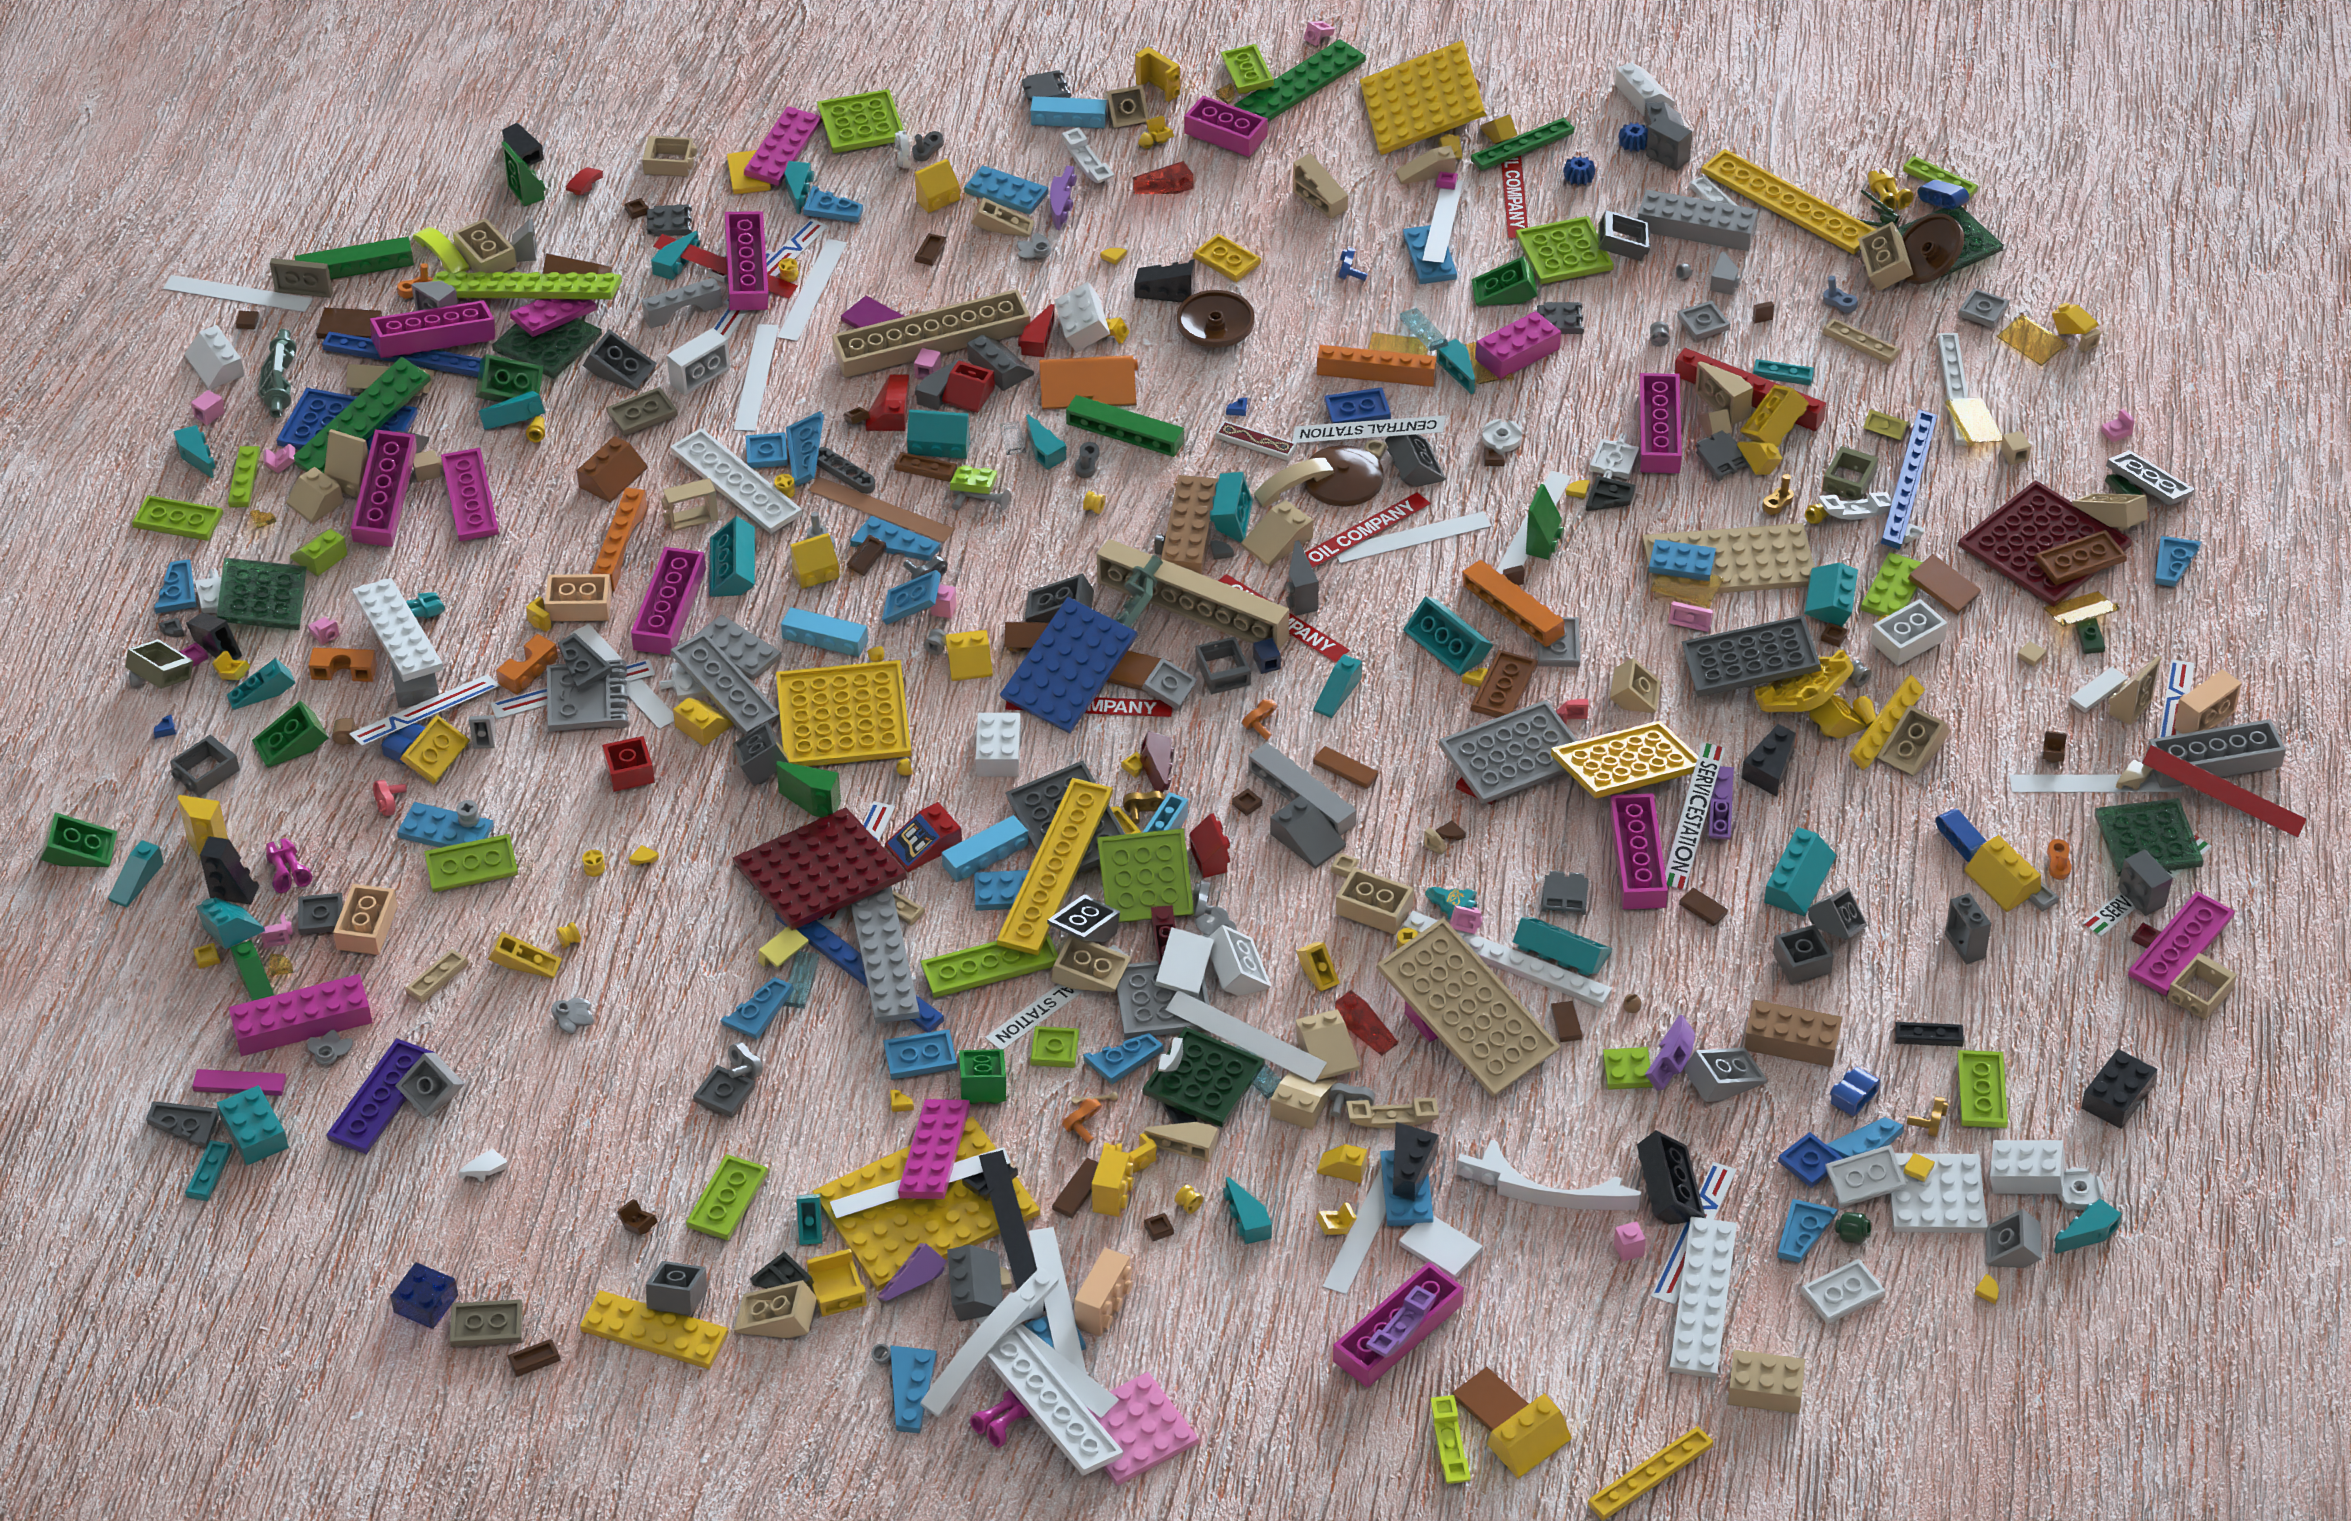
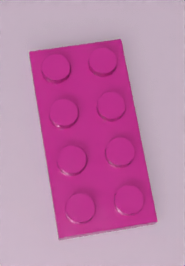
M540 299L511 311L510 319L534 337L595 311L596 303L591 299Z

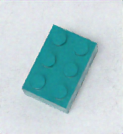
M259 1085L217 1102L221 1121L246 1166L289 1148L285 1130Z

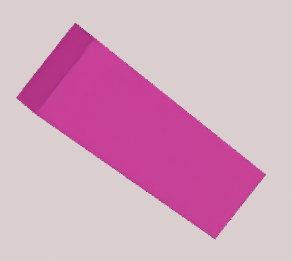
M197 1069L192 1088L195 1092L238 1094L259 1085L264 1095L282 1096L287 1078L285 1073Z

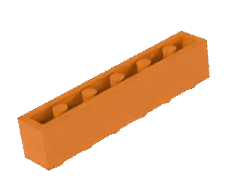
M1319 345L1317 375L1434 387L1437 356Z
M1480 559L1462 571L1463 586L1545 647H1548L1565 635V623L1561 616L1553 613L1546 605H1542L1532 595L1523 591L1520 586L1512 583L1505 575L1497 572L1490 564H1486Z

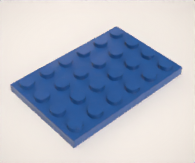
M306 387L276 440L277 446L285 447L291 444L295 449L300 450L357 397ZM404 405L378 430L408 432L418 414L417 407ZM374 433L366 440L368 454L370 453Z
M1067 597L1006 684L1000 696L1002 699L1070 734L1133 644L1138 633Z

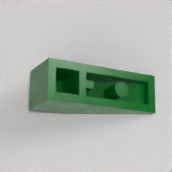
M252 940L230 947L234 965L251 1001L274 996Z

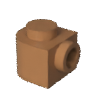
M340 718L335 721L332 739L340 745L355 744L356 740L349 734L359 730V727L355 726L354 719Z

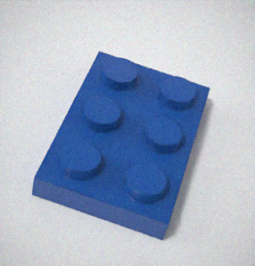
M1382 387L1324 396L1331 424L1391 419V412Z

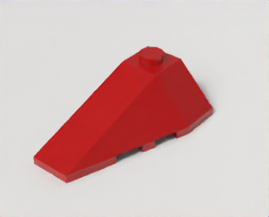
M909 374L889 375L868 411L870 418L866 419V431H905Z

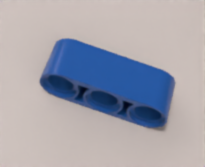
M1932 180L1920 186L1917 190L1918 196L1923 202L1950 210L1969 201V193L1964 187L1939 180Z
M1957 808L1935 818L1939 831L1967 862H1970L1981 845L1987 842Z

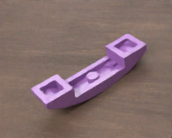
M1416 1285L1404 1299L1403 1307L1383 1330H1377L1366 1343V1347L1384 1357H1389L1406 1343L1424 1320L1436 1300V1295Z

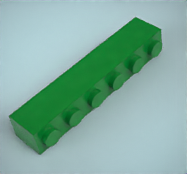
M409 236L294 256L295 261L328 264L330 280L414 265Z
M1076 395L1066 409V424L1168 456L1175 457L1184 444L1183 427Z

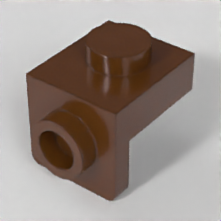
M2045 732L2042 759H2046V761L2051 763L2064 762L2066 733Z
M632 1199L617 1211L625 1230L640 1236L649 1232L651 1227L658 1223L655 1215L641 1210L635 1199Z

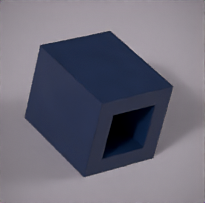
M1273 638L1253 643V658L1261 674L1281 669V654Z

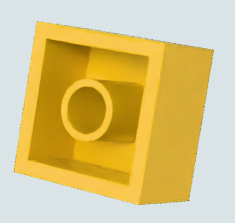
M1103 1148L1092 1181L1093 1212L1120 1217L1122 1208L1126 1209L1128 1203L1127 1192L1132 1191L1134 1178L1131 1177L1134 1164L1130 1163V1153Z

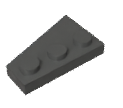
M576 633L558 642L559 650L578 692L612 673V667Z
M153 1101L146 1120L150 1126L206 1149L220 1114L218 1108Z

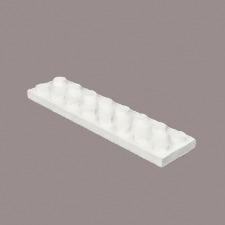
M700 428L670 446L671 453L703 479L710 478L716 490L770 534L802 515V509L704 429Z
M392 578L381 579L378 582L361 585L358 588L352 589L356 602L403 682L444 670L442 661Z
M1698 1217L1690 1218L1669 1372L1717 1379L1737 1223Z
M1017 1325L1005 1334L986 1355L985 1360L1083 1476L1123 1457L1124 1451Z

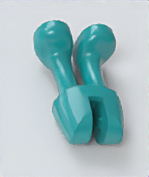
M436 592L418 593L417 599L406 601L415 617L428 619L445 611V606Z

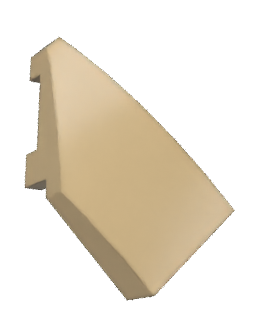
M2133 760L2120 776L2115 788L2122 789L2123 785H2126L2134 790H2138L2140 783H2144L2151 776L2153 768Z

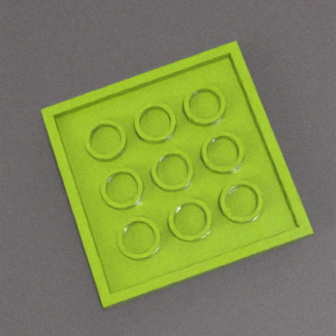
M889 89L817 101V108L832 153L895 143V133L904 131Z
M1589 216L1516 230V238L1540 285L1610 271L1614 268V263L1608 252L1598 249V233Z
M1184 828L1097 837L1104 902L1106 905L1120 911L1119 923L1151 920V907L1173 905L1174 917L1194 915Z

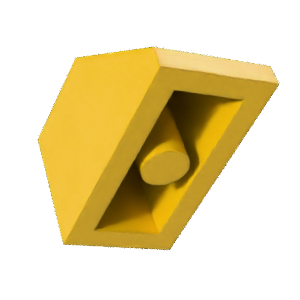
M1510 114L1479 125L1481 130L1494 144L1504 142L1518 135Z
M2063 303L2058 306L2057 310L2051 313L2059 334H2087L2099 326L2098 322L2078 304Z
M1737 443V446L1756 475L1771 474L1783 459L1778 448L1773 443Z
M1314 942L1296 950L1303 971L1319 992L1340 983L1324 942Z
M1344 1144L1324 1152L1317 1168V1173L1361 1183L1367 1167V1149Z

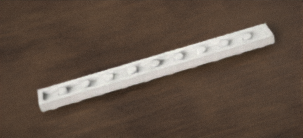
M1412 911L1403 924V928H1412L1420 934L1439 920ZM1454 929L1484 963L1600 1008L1604 1007L1612 994V987L1475 934Z

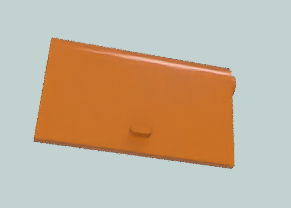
M1133 355L1039 360L1042 410L1066 409L1076 395L1111 406L1137 405L1135 371L1138 370V359H1134Z

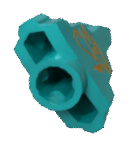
M1428 887L1425 891V896L1432 903L1439 905L1441 912L1447 914L1449 920H1451L1455 905L1472 909V907L1477 908V902L1474 901L1477 892L1471 889L1460 890L1454 888L1446 890L1441 887Z

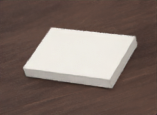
M1171 927L1155 985L1174 991L1179 990L1185 994L1198 997L1214 939Z
M1892 1145L1825 1164L1840 1208L1907 1187Z
M1433 1216V1222L1415 1223L1399 1240V1246L1426 1263H1432L1454 1280L1482 1252L1483 1248L1482 1245Z
M1860 1259L1802 1286L1800 1291L1827 1325L1884 1297L1886 1294V1290Z

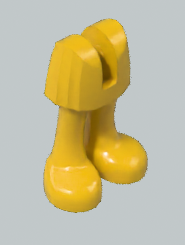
M1886 168L1880 169L1879 173L1876 170L1868 172L1867 176L1871 190L1874 193H1879L1881 197L1879 201L1888 208L1895 210L1897 206L1899 210H1903L1911 204L1914 198L1910 189L1899 191L1895 185V177Z

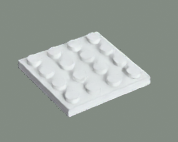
M1895 1153L1907 1187L1890 1193L1893 1232L1986 1233L1987 1220L1979 1154L1916 1153L1935 1161L1932 1171L1925 1182H1922L1903 1173L1904 1167L1913 1153Z

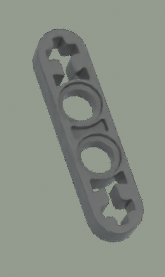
M819 448L817 466L861 493L867 494L875 490V478L871 474L829 448ZM835 464H841V465H842L841 467H838V468L833 467V465H835ZM849 473L857 474L853 477L847 476V474Z

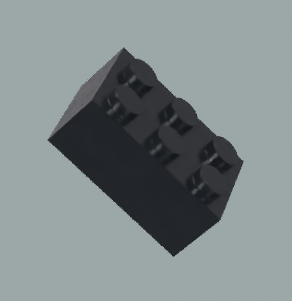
M2117 1049L2084 1091L2081 1109L2122 1129L2154 1087L2158 1069Z

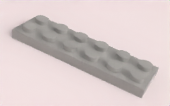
M705 632L671 649L670 655L744 735L752 732L767 721L770 724L780 718V713Z

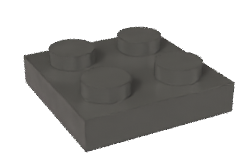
M342 892L298 897L299 935L334 932L343 909Z
M716 1065L693 1095V1101L732 1118L754 1090L756 1084L754 1080L742 1075L731 1078L728 1069Z

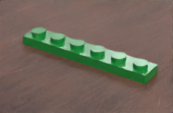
M1563 117L1471 155V161L1483 171L1574 134L1575 128Z

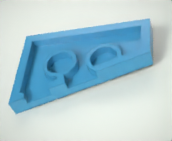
M1883 1117L1826 1145L1842 1158H1848L1890 1145L1904 1133V1125Z

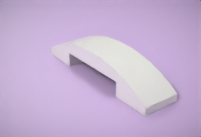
M1079 127L1062 133L1070 154L1088 178L1095 183H1100L1114 177V173L1106 163L1102 164L1087 145V138Z
M1887 492L1870 493L1866 500L1840 501L1836 495L1819 496L1818 498L1827 513L1847 520L1866 519L1884 514L1890 510L1892 499Z

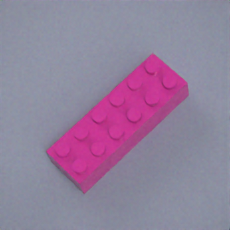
M763 211L725 212L729 310H768V279Z
M484 300L370 318L371 340L381 358H391L401 354L410 355L414 352H428L432 349H447L451 346H465L470 343L494 340L495 320Z
M1640 373L1638 388L1640 472L1680 473L1682 460L1679 374Z
M375 429L351 525L353 542L393 547L417 450L415 434Z
M664 547L631 631L633 650L670 655L671 649L677 646L706 571L704 552Z
M1654 794L1611 795L1609 815L1622 909L1666 908L1668 889Z
M360 974L228 1007L241 1057L308 1040L310 1037L324 1036L333 1029L336 1032L373 1023Z
M1428 1262L1333 1344V1362L1365 1387L1369 1388L1463 1305L1464 1287ZM1416 1285L1436 1295V1300L1424 1320L1406 1343L1389 1357H1384L1366 1347V1343L1377 1330H1383L1403 1307L1404 1299Z

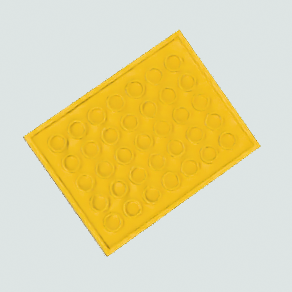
M973 1116L966 1121L955 1162L996 1150V1147ZM911 1145L812 1190L813 1194H820L821 1209L848 1249H851L852 1255L877 1291L884 1289L920 1243H926L946 1260L948 1259L947 1249L965 1245L975 1246L1001 1234L991 1198L985 1201L984 1197L976 1195L963 1186L962 1179L948 1184L944 1199L899 1198L836 1218L830 1203L831 1201L901 1180ZM1015 1177L1012 1183L1023 1221L1026 1222L1039 1216L1040 1209L1019 1179Z

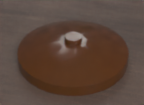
M1942 213L1928 215L1911 225L1902 235L1913 275L1904 280L1912 284H1926L1943 276L1955 264L1963 249L1964 232L1961 225L1953 217Z
M1206 290L1193 294L1181 303L1177 311V327L1179 332L1190 342L1210 348L1227 347L1241 342L1252 332L1255 322L1254 310L1251 304L1244 297L1225 290Z
M1348 445L1331 446L1314 453L1308 459L1325 458L1334 470L1333 474L1317 482L1314 478L1304 482V486L1309 494L1325 504L1341 507L1359 505L1376 496L1383 485V467L1380 461L1372 453L1362 448Z

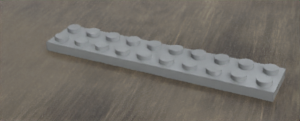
M889 886L850 904L875 1024L920 1018L892 887Z

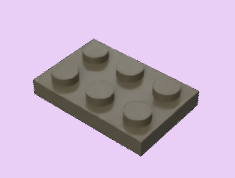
M271 259L270 268L275 292L331 298L333 290L328 264Z
M661 387L607 407L608 415L624 436L678 416L677 409Z
M522 1299L452 1303L451 1347L522 1343Z

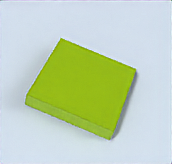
M1035 1026L1030 1059L1031 1066L1075 1068L1079 1028Z

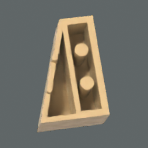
M1311 153L1293 162L1294 193L1330 219L1348 210V194Z

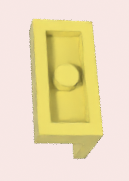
M1869 409L1863 428L1902 441L1906 427H1910L1911 423Z
M786 927L759 949L758 962L763 967L771 962L778 968L808 944L809 940L796 929L791 930L789 927Z

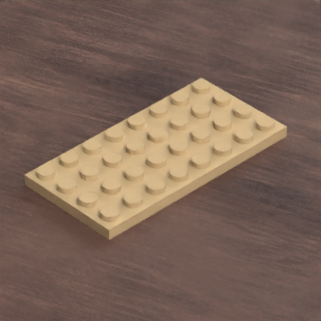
M1803 523L1642 535L1648 569L1655 539L1716 548L1710 581L1649 573L1655 598L1808 587L1810 571L1812 568H1815Z
M1441 918L1376 965L1378 971L1492 1098L1552 1056L1560 1048V1045L1444 918Z

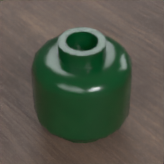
M1845 1212L1840 1220L1836 1221L1835 1231L1844 1242L1863 1243L1866 1238L1870 1237L1871 1221L1867 1219L1865 1214Z

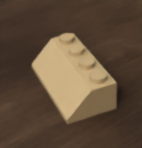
M348 364L346 387L352 388V392L362 393L364 389H367L390 367ZM421 369L430 375L431 381L415 396L422 397V393L429 392L434 376L433 370Z

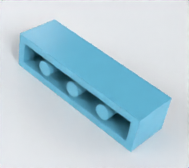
M1033 96L1030 110L1031 125L1105 128L1107 100Z
M792 607L789 608L781 623L783 639L856 657L861 655L868 642L866 625Z
M1169 792L1143 832L1180 829L1188 817L1189 799Z
M1012 815L943 851L942 866L956 882H959L964 878L970 877L974 872L985 869L989 865L1028 846V830Z

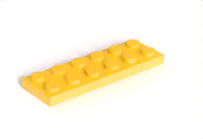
M602 1290L598 1291L580 1324L582 1332L709 1370L729 1334L727 1327L674 1312H659L654 1309H648L646 1303Z

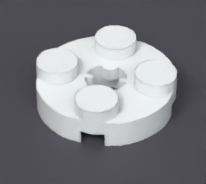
M906 130L898 131V133H895L894 139L896 150L899 149L897 156L898 167L903 169L911 168V160H908L910 150Z
M1495 419L1484 426L1482 441L1486 447L1492 448L1494 452L1502 455L1521 445L1522 430L1517 423L1508 420L1507 423L1502 422V419Z
M2084 1168L2068 1169L2064 1172L2063 1194H2057V1196L2063 1202L2062 1205L2066 1209L2085 1210L2090 1203L2094 1204L2099 1198H2102L2104 1190L2102 1180L2097 1175L2095 1177L2089 1174L2090 1171ZM2080 1186L2085 1191H2077L2076 1187Z

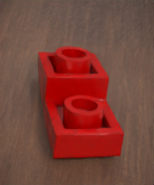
M590 167L582 169L566 185V191L573 192L574 195H584V193L592 190V184L595 181L603 178V171Z

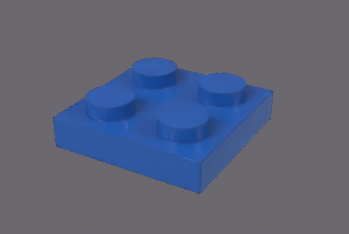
M1811 1132L1778 1156V1162L1810 1188H1813L1828 1176L1825 1164L1844 1159Z

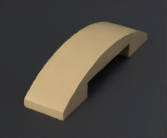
M1325 458L1305 460L1291 465L1270 477L1254 492V496L1264 508L1280 500V493L1311 478H1314L1317 482L1333 474L1334 470Z
M1436 1097L1413 1098L1412 1104L1370 1106L1369 1100L1346 1101L1349 1122L1366 1127L1396 1128V1122L1415 1126L1439 1118Z

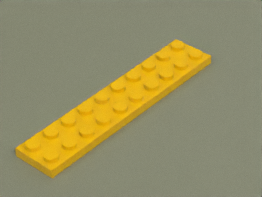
M1723 149L1701 168V173L1853 255L1861 249L1858 238L1876 230L1726 149Z
M1076 778L1071 779L997 938L998 946L1039 955L1052 927L1047 924V920L1057 914L1061 908L1113 794L1112 787Z

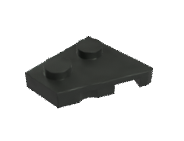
M1597 476L1586 503V511L1630 505L1636 485Z
M785 1251L750 1277V1281L754 1286L765 1289L802 1280L808 1287L814 1283L812 1277Z

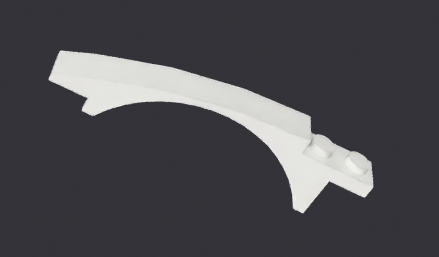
M1490 1140L1482 1160L1460 1154L1457 1160V1175L1484 1182L1487 1185L1497 1186L1498 1195L1536 1204L1572 1209L1635 1210L1640 1207L1641 1192L1620 1186L1622 1178L1616 1176L1600 1185L1577 1190L1554 1189L1528 1180L1510 1166L1502 1155L1498 1142Z
M1040 1266L1015 1293L1010 1292L958 1351L924 1396L920 1405L938 1418L950 1406L955 1407L972 1375L997 1342L1021 1322L1031 1318L1039 1319L1043 1315L1044 1299L1059 1284V1279Z

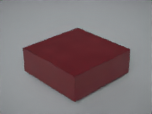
M2143 922L2132 935L2131 941L2147 949L2161 931Z

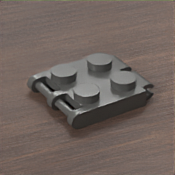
M1056 70L1028 75L1027 78L1022 79L1021 84L1024 92H1026L1028 102L1032 103L1033 96L1070 98L1072 95L1067 89V82L1063 79V71Z
M690 204L654 206V209H648L647 234H654V237H659L661 234L678 236L692 233V228L690 227L692 217L690 216L692 206Z
M1544 302V305L1537 306V312L1557 327L1561 334L1584 333V327L1582 326L1583 315L1581 314L1582 303Z
M1721 430L1711 435L1710 438L1706 437L1696 442V454L1717 481L1722 480L1724 476L1730 473H1737V470L1744 466H1750L1730 433L1725 434Z
M1550 871L1549 875H1545L1542 912L1557 910L1562 911V913L1569 911L1581 912V915H1586L1589 878H1584L1585 873L1569 872V877H1565V872Z

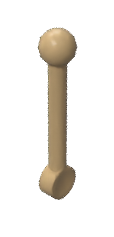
M1112 1092L1110 1095L1085 1098L1073 1096L1071 1102L1074 1106H1077L1087 1098L1091 1100L1096 1098L1098 1101L1107 1099L1116 1101L1118 1094Z

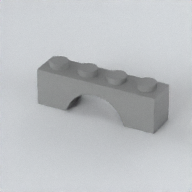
M714 277L642 299L643 316L650 329L668 324L671 316L678 309L687 305L699 306L704 312L723 306L721 288Z

